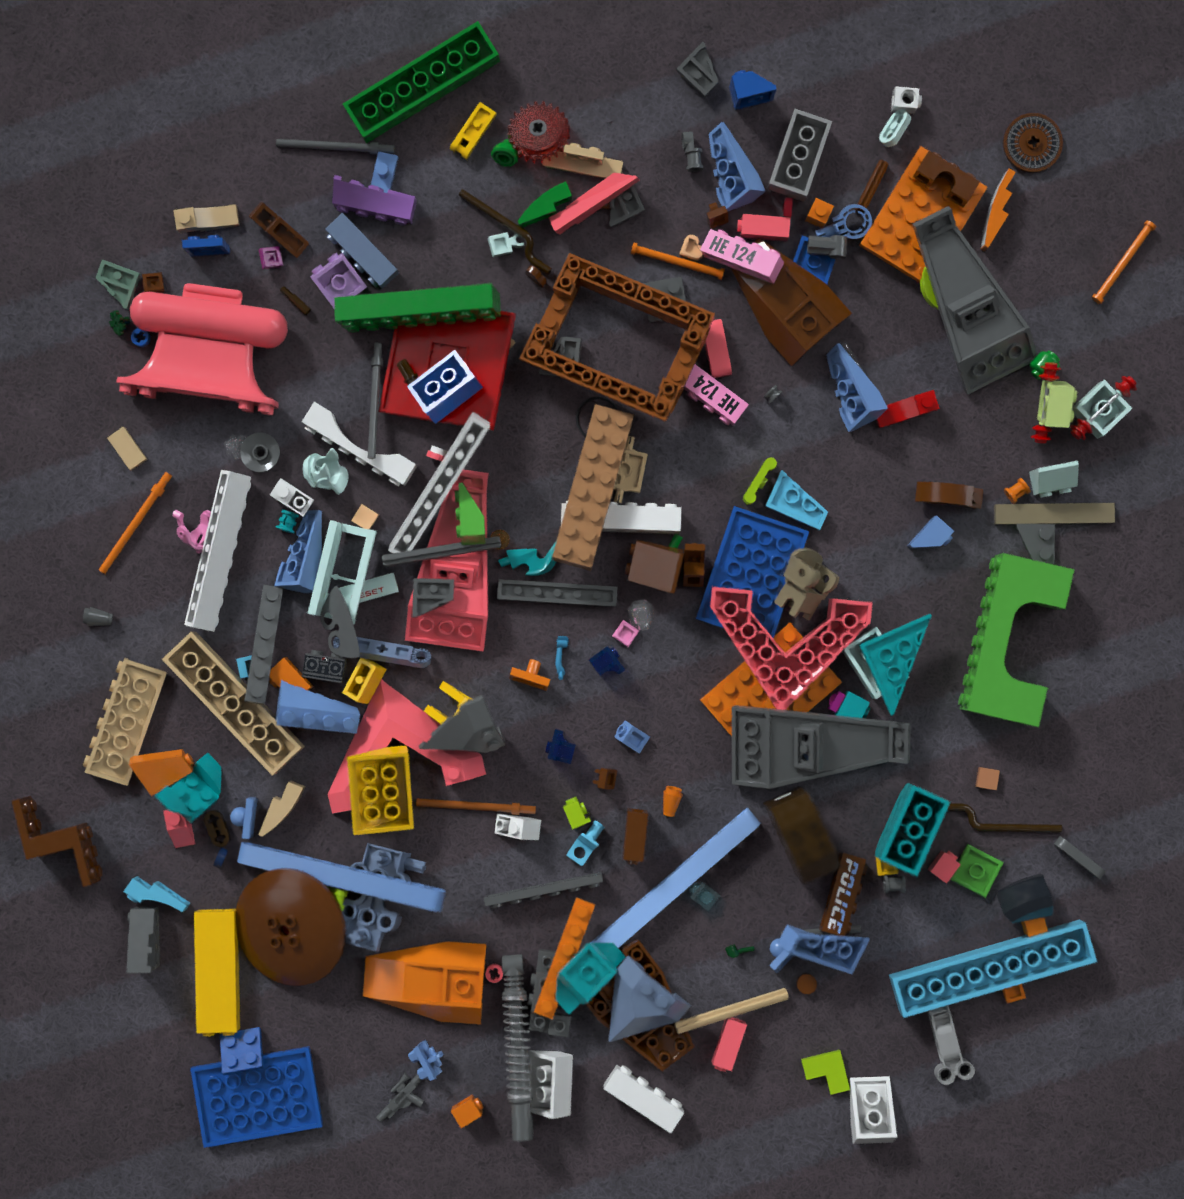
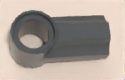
M841 235L830 237L809 236L807 254L826 255L832 259H845L848 238Z

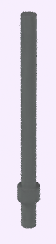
M276 139V147L370 152V154H378V151L384 153L395 152L394 145H380L379 142L362 144Z
M374 343V353L371 358L373 371L367 457L369 459L376 458L380 370L383 367V358H381L382 343Z

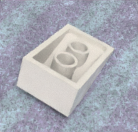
M890 1076L850 1078V1115L853 1144L891 1143L897 1138Z

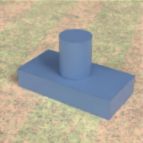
M378 151L371 185L382 188L385 193L391 190L398 161L397 155Z

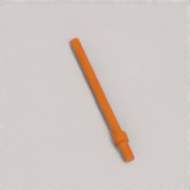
M165 472L160 481L154 484L151 494L98 569L99 571L106 574L158 496H162L165 491L164 488L172 475Z

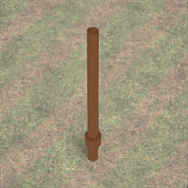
M417 798L416 806L511 812V815L536 813V806L520 805V803L497 804Z

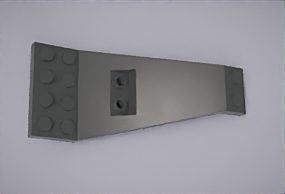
M947 206L913 223L912 225L925 267L927 268L964 392L968 395L1030 364L1037 356L1030 327L956 226L952 209Z
M734 705L732 706V784L770 789L885 762L908 764L910 762L911 723ZM804 734L809 737V740L804 738ZM804 754L808 755V760L804 758Z

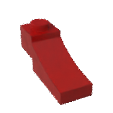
M934 390L886 405L888 409L876 421L878 428H882L937 411L940 408Z

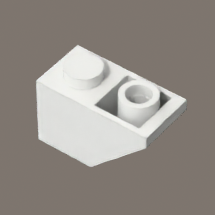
M281 478L270 493V496L303 517L314 502V499Z
M497 814L495 834L521 840H539L541 820Z

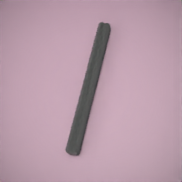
M496 536L485 538L486 544L462 545L460 542L386 554L382 556L383 565L387 567L497 549L501 547L500 537Z

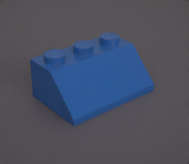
M455 350L407 386L424 412L435 424L483 388Z

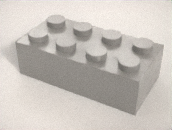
M794 109L767 188L768 190L803 202L805 201L832 121Z

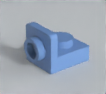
M624 721L618 727L615 738L640 754L650 736Z

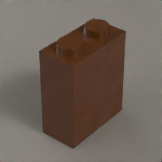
M627 808L622 855L623 860H626L627 864L639 865V862L644 860L648 820L647 810Z

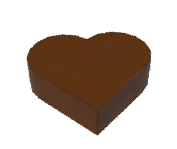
M530 265L525 271V274L540 287L547 283V279L535 266Z

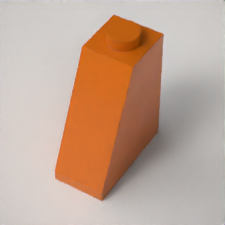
M183 749L137 755L131 757L129 766L151 796L192 773L194 764L189 753L185 754Z

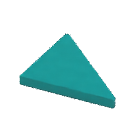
M927 614L859 645L890 716L895 714L907 678L916 659L915 657L932 617L931 614Z

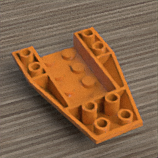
M445 941L368 955L365 959L363 997L440 1022L481 1024L487 944Z

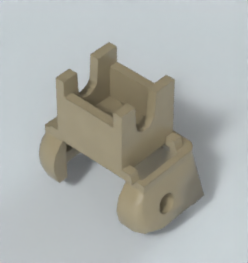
M809 548L795 550L791 554L783 574L786 578V583L774 603L783 608L789 600L790 602L787 606L792 608L789 612L790 615L797 617L799 612H803V617L810 620L820 602L826 598L829 592H832L837 587L840 577L822 564V556L815 550ZM829 576V581L825 583V577ZM812 587L820 591L822 594L817 593L815 590L812 589Z

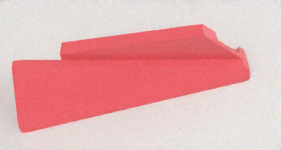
M612 173L566 206L565 210L550 216L549 220L554 231L560 235L574 224L581 223L640 181L639 178L635 175Z

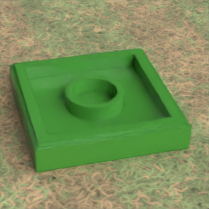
M967 844L958 861L961 865L950 880L986 898L1004 862Z

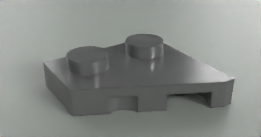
M414 578L413 618H417L454 600V579Z

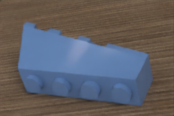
M281 680L275 716L277 725L357 734L360 718L358 708Z
M787 925L778 943L790 954L852 974L870 939L867 937L816 935Z

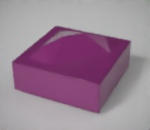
M279 246L259 249L262 269L283 266Z
M837 691L830 696L827 709L837 712L846 696Z

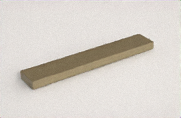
M1115 503L994 505L995 525L1115 523Z

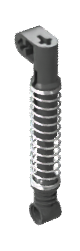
M502 955L503 976H506L504 978V981H506L504 986H507L502 993V1000L507 1003H504L502 1006L508 1008L503 1014L509 1016L503 1022L509 1024L504 1030L510 1032V1034L504 1037L510 1040V1042L504 1046L508 1048V1051L505 1053L508 1059L505 1062L509 1066L506 1069L509 1072L506 1078L510 1080V1083L507 1085L510 1088V1092L507 1093L508 1102L511 1104L513 1141L532 1140L534 1137L533 1116H531L533 1093H530V1089L533 1088L529 1086V1081H532V1079H529V1073H532V1071H529L531 1063H528V1057L531 1055H528L530 1047L524 1045L525 1041L530 1040L524 1039V1033H529L530 1031H524L523 1029L524 1025H529V1023H523V1018L529 1015H524L522 1012L523 1009H528V1007L522 1006V1002L528 1000L527 992L522 987L524 982H521V980H524V977H521L524 974L523 955Z

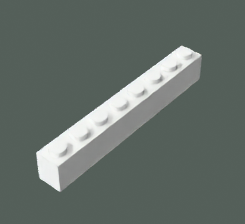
M472 412L390 543L388 551L398 553L413 550L490 427V422Z
M221 470L184 625L213 632L218 625V614L223 605V593L228 584L227 577L233 562V551L237 546V534L242 525V513L246 508L247 492L251 487L250 476Z

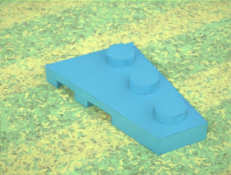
M783 470L780 471L765 507L820 530L828 511L787 476Z

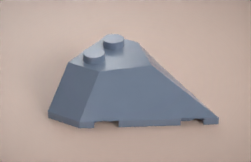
M628 955L617 968L618 970L615 974L608 1042L678 1022L691 1005L678 994H671L645 973L643 966Z

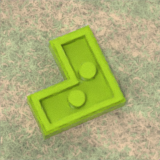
M840 1050L801 1059L806 1080L826 1076L831 1095L850 1090Z

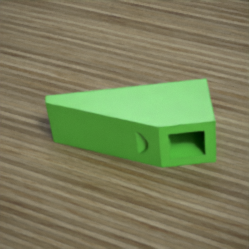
M458 483L459 490L455 491V501L459 502V508H456V520H460V526H456L457 538H461L462 545L486 544L484 516L464 484Z

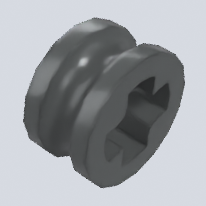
M775 385L763 398H767L770 404L783 391L778 390L777 385Z

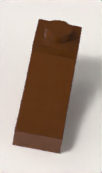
M260 202L248 216L295 258H298L310 244L263 202Z

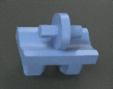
M426 1040L420 1042L408 1054L411 1062L420 1061L422 1067L417 1070V1074L421 1080L429 1078L432 1081L442 1072L440 1068L442 1063L439 1058L444 1054L442 1051L436 1053L433 1047H429Z

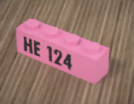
M710 229L700 249L707 259L774 284L784 265L779 252L772 249L767 251L757 243H752L751 245L738 236H735V238L730 237L722 230L714 231Z
M696 364L694 365L684 387L689 392L687 395L696 402L700 400L704 403L703 407L712 414L716 412L720 415L719 419L724 424L734 425L749 404Z

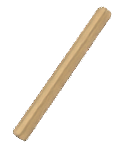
M782 988L675 1022V1029L680 1034L785 1001L789 995L787 990Z

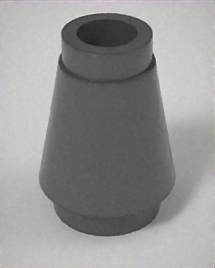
M94 607L84 609L82 623L87 624V626L112 625L113 614Z

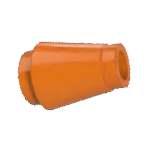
M666 786V790L663 791V815L675 816L683 796L681 794L682 789Z

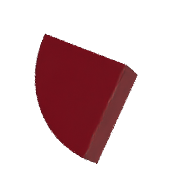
M786 197L784 199L782 209L784 217L791 218L793 198Z

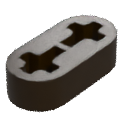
M209 811L204 817V823L211 841L216 847H224L231 839L225 819L220 811ZM211 814H213L214 816H218L219 820L216 821L218 826L217 828L214 822H209V819L212 818ZM218 829L221 835L225 834L226 836L223 840L224 843L216 840V837L219 836Z

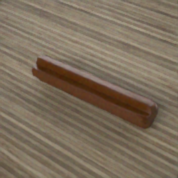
M879 160L858 202L859 205L866 209L889 166L886 161ZM855 208V213L859 215L861 214L858 213L857 210L861 211L862 213L864 212V210L860 208Z

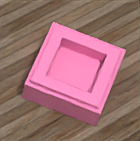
M623 620L612 636L629 647L639 630Z

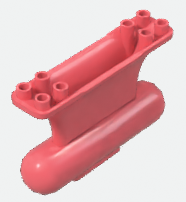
M187 283L184 285L182 296L156 292L140 293L131 303L130 317L138 329L158 333V338L153 354L143 369L131 376L117 377L116 383L120 385L119 392H123L125 395L136 396L137 389H140V395L151 399H156L157 392H171L234 401L239 403L238 409H242L244 412L254 413V406H258V411L261 414L273 416L274 408L277 409L279 403L267 397L257 384L253 370V346L261 348H275L285 340L288 332L287 321L284 315L277 310L241 305L243 294L239 290Z

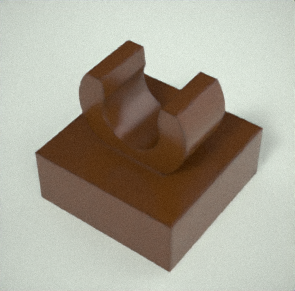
M716 202L708 205L710 210L706 214L710 229L729 223L728 211L725 206L718 208Z
M611 768L595 769L594 772L600 774L599 780H593L594 784H598L597 788L614 789L617 770Z

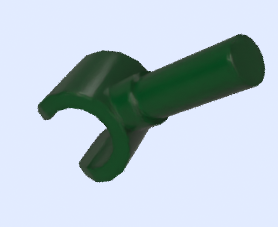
M735 944L725 948L727 955L732 958L742 953L755 951L754 946L737 950Z

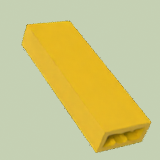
M236 909L197 910L194 912L196 1033H202L203 1036H213L215 1033H222L223 1036L235 1035V1032L240 1029L239 946Z

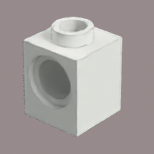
M896 86L892 94L891 111L895 112L904 109L908 113L914 114L917 108L921 107L922 96L919 95V89ZM908 97L912 103L906 104L902 98Z

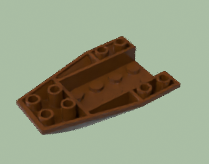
M760 238L753 242L761 245L767 251L772 249L779 252ZM780 253V256L784 261V265L774 284L731 268L764 335L791 366L797 363L807 354L808 350L852 314L826 283L782 253Z
M639 939L619 948L626 957L629 955L643 966L645 973L672 994L663 971ZM625 958L616 966V968L620 966V964L625 960ZM615 975L586 1003L595 1017L609 1029ZM675 1023L622 1038V1040L661 1071L694 1048L688 1031L680 1034L677 1033Z

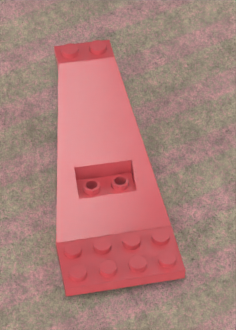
M462 470L441 504L427 548L461 542V538H457L456 526H460V520H456V508H459V502L455 501V491L459 490L458 483L464 484L483 514L485 538H487V485L489 473ZM488 550L424 560L417 578L454 579V600L417 618H413L412 592L408 604L405 641L484 652L488 621ZM444 570L447 574H442L441 571ZM465 573L467 576L462 577L460 574Z

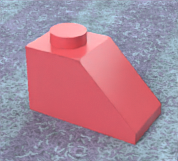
M164 810L167 832L174 847L194 845L195 839L192 823L190 824L181 814Z

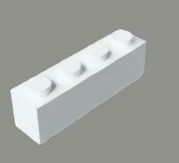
M616 1065L604 1083V1090L669 1133H672L684 1114L682 1104L674 1098L670 1100L665 1097L666 1093L661 1089L650 1087L648 1085L649 1082L643 1077L639 1076L636 1078L631 1074L632 1071L628 1067Z

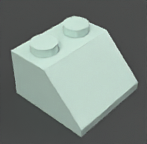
M1078 461L1030 471L1033 494H1040V498L1052 496L1053 491H1059L1060 494L1072 492L1071 488L1077 487Z

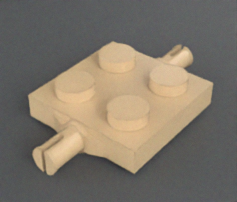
M630 436L628 437L614 490H616L614 502L618 501V496L620 495L618 503H622L624 492L640 493L648 454L633 449L635 437H631L630 444Z

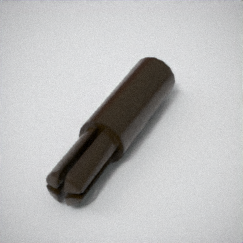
M285 286L281 287L280 291L305 316L311 311V308L298 296L289 291Z

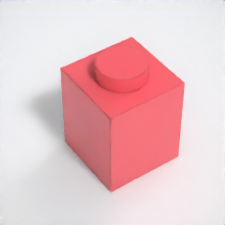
M941 850L927 870L947 884L961 864L956 861L958 857L948 850L945 853Z

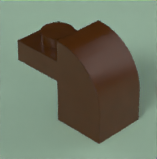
M685 544L683 555L684 587H703L705 544Z

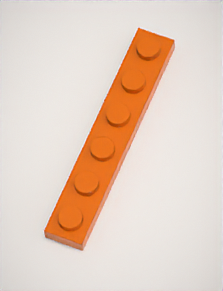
M576 897L536 1003L534 1013L553 1019L558 1006L556 1001L558 972L578 953L595 904Z

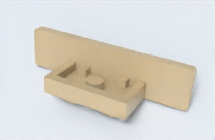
M576 143L565 144L564 149L546 146L542 163L545 167L604 179L612 173L621 174L623 166L622 161L604 158V152H601L599 148H581V145Z

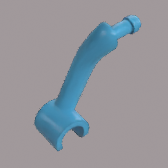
M558 636L555 666L559 680H562L565 675L561 660L562 649L568 647L567 636Z

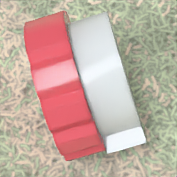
M432 445L431 450H428L426 456L442 462L448 451Z

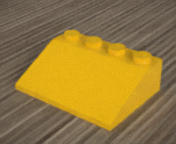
M407 745L385 747L347 757L353 835L414 829Z

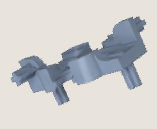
M367 843L363 861L356 862L351 867L357 869L363 867L365 871L374 873L379 871L386 876L400 877L402 880L411 881L410 877L403 872L407 869L423 874L426 869V862L410 858L411 853ZM362 894L356 901L344 898L343 905L345 906L342 913L346 921L345 943L372 951H379L384 934L396 931L400 926L402 916H399V913L387 910L382 898ZM350 906L354 909V914L351 917L348 914ZM366 911H370L373 915L372 920L368 923L363 919ZM386 917H389L391 919V925L389 927L385 925Z

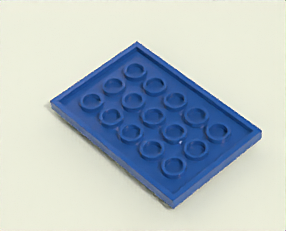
M734 506L696 619L724 628L710 607L712 587L753 591L751 612L774 638L783 608L775 604L774 601L786 583V578L783 574L785 573L790 556L795 550L804 548L809 531Z
M310 1046L263 1054L264 1068L223 1075L222 1061L191 1067L203 1147L322 1127L323 1121Z

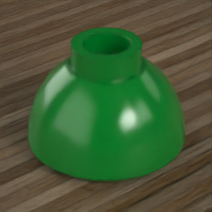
M505 139L492 149L491 157L497 164L509 167L517 163L518 152L514 142Z

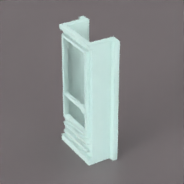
M330 520L308 614L321 615L323 605L329 595L328 589L332 577L334 580L340 579L355 583L352 598L344 597L353 625L355 624L377 531ZM342 532L366 537L356 580L341 577L338 574L332 575ZM327 612L324 617L332 619L330 613Z

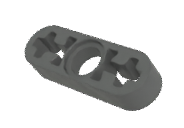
M1061 836L1055 841L1054 845L1099 880L1106 873L1104 869Z

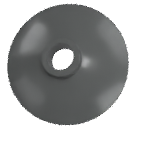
M251 434L241 445V460L252 471L266 472L272 469L279 460V445L269 434ZM261 449L264 450V456L259 457L258 451Z

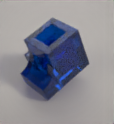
M607 646L589 659L600 676L607 671H615L618 674L625 671L617 659L620 655L614 647L610 649Z
M555 728L552 742H547L545 753H549L547 759L571 764L576 744L568 742L564 738L563 730Z

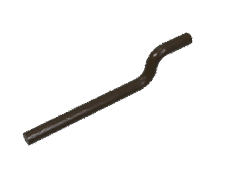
M464 189L459 192L461 198L521 236L526 241L525 256L527 260L545 274H550L552 268L533 255V238L526 230Z
M950 803L947 811H963L967 813L969 824L977 831L1062 833V825L982 824L977 822L973 808L963 803Z

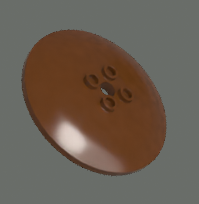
M278 868L264 872L254 878L241 893L236 906L237 938L247 959L259 972L278 983L301 986L319 981L334 969L344 951L346 925L338 901L321 881L301 870ZM283 925L289 929V935L283 932Z

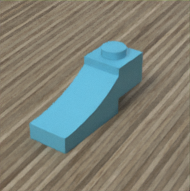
M138 876L134 877L124 890L128 894L127 897L135 903L153 900L170 905L181 912L185 911L190 905L189 901L161 882L156 881L151 886Z

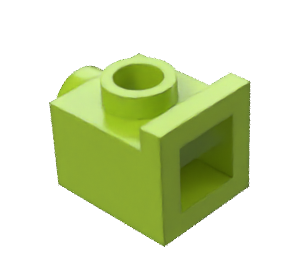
M577 797L565 801L566 805L563 808L572 829L591 822L589 816L585 817V814L588 812L584 803H579Z

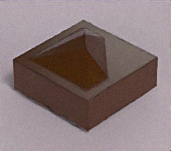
M162 272L142 274L144 292L165 293Z

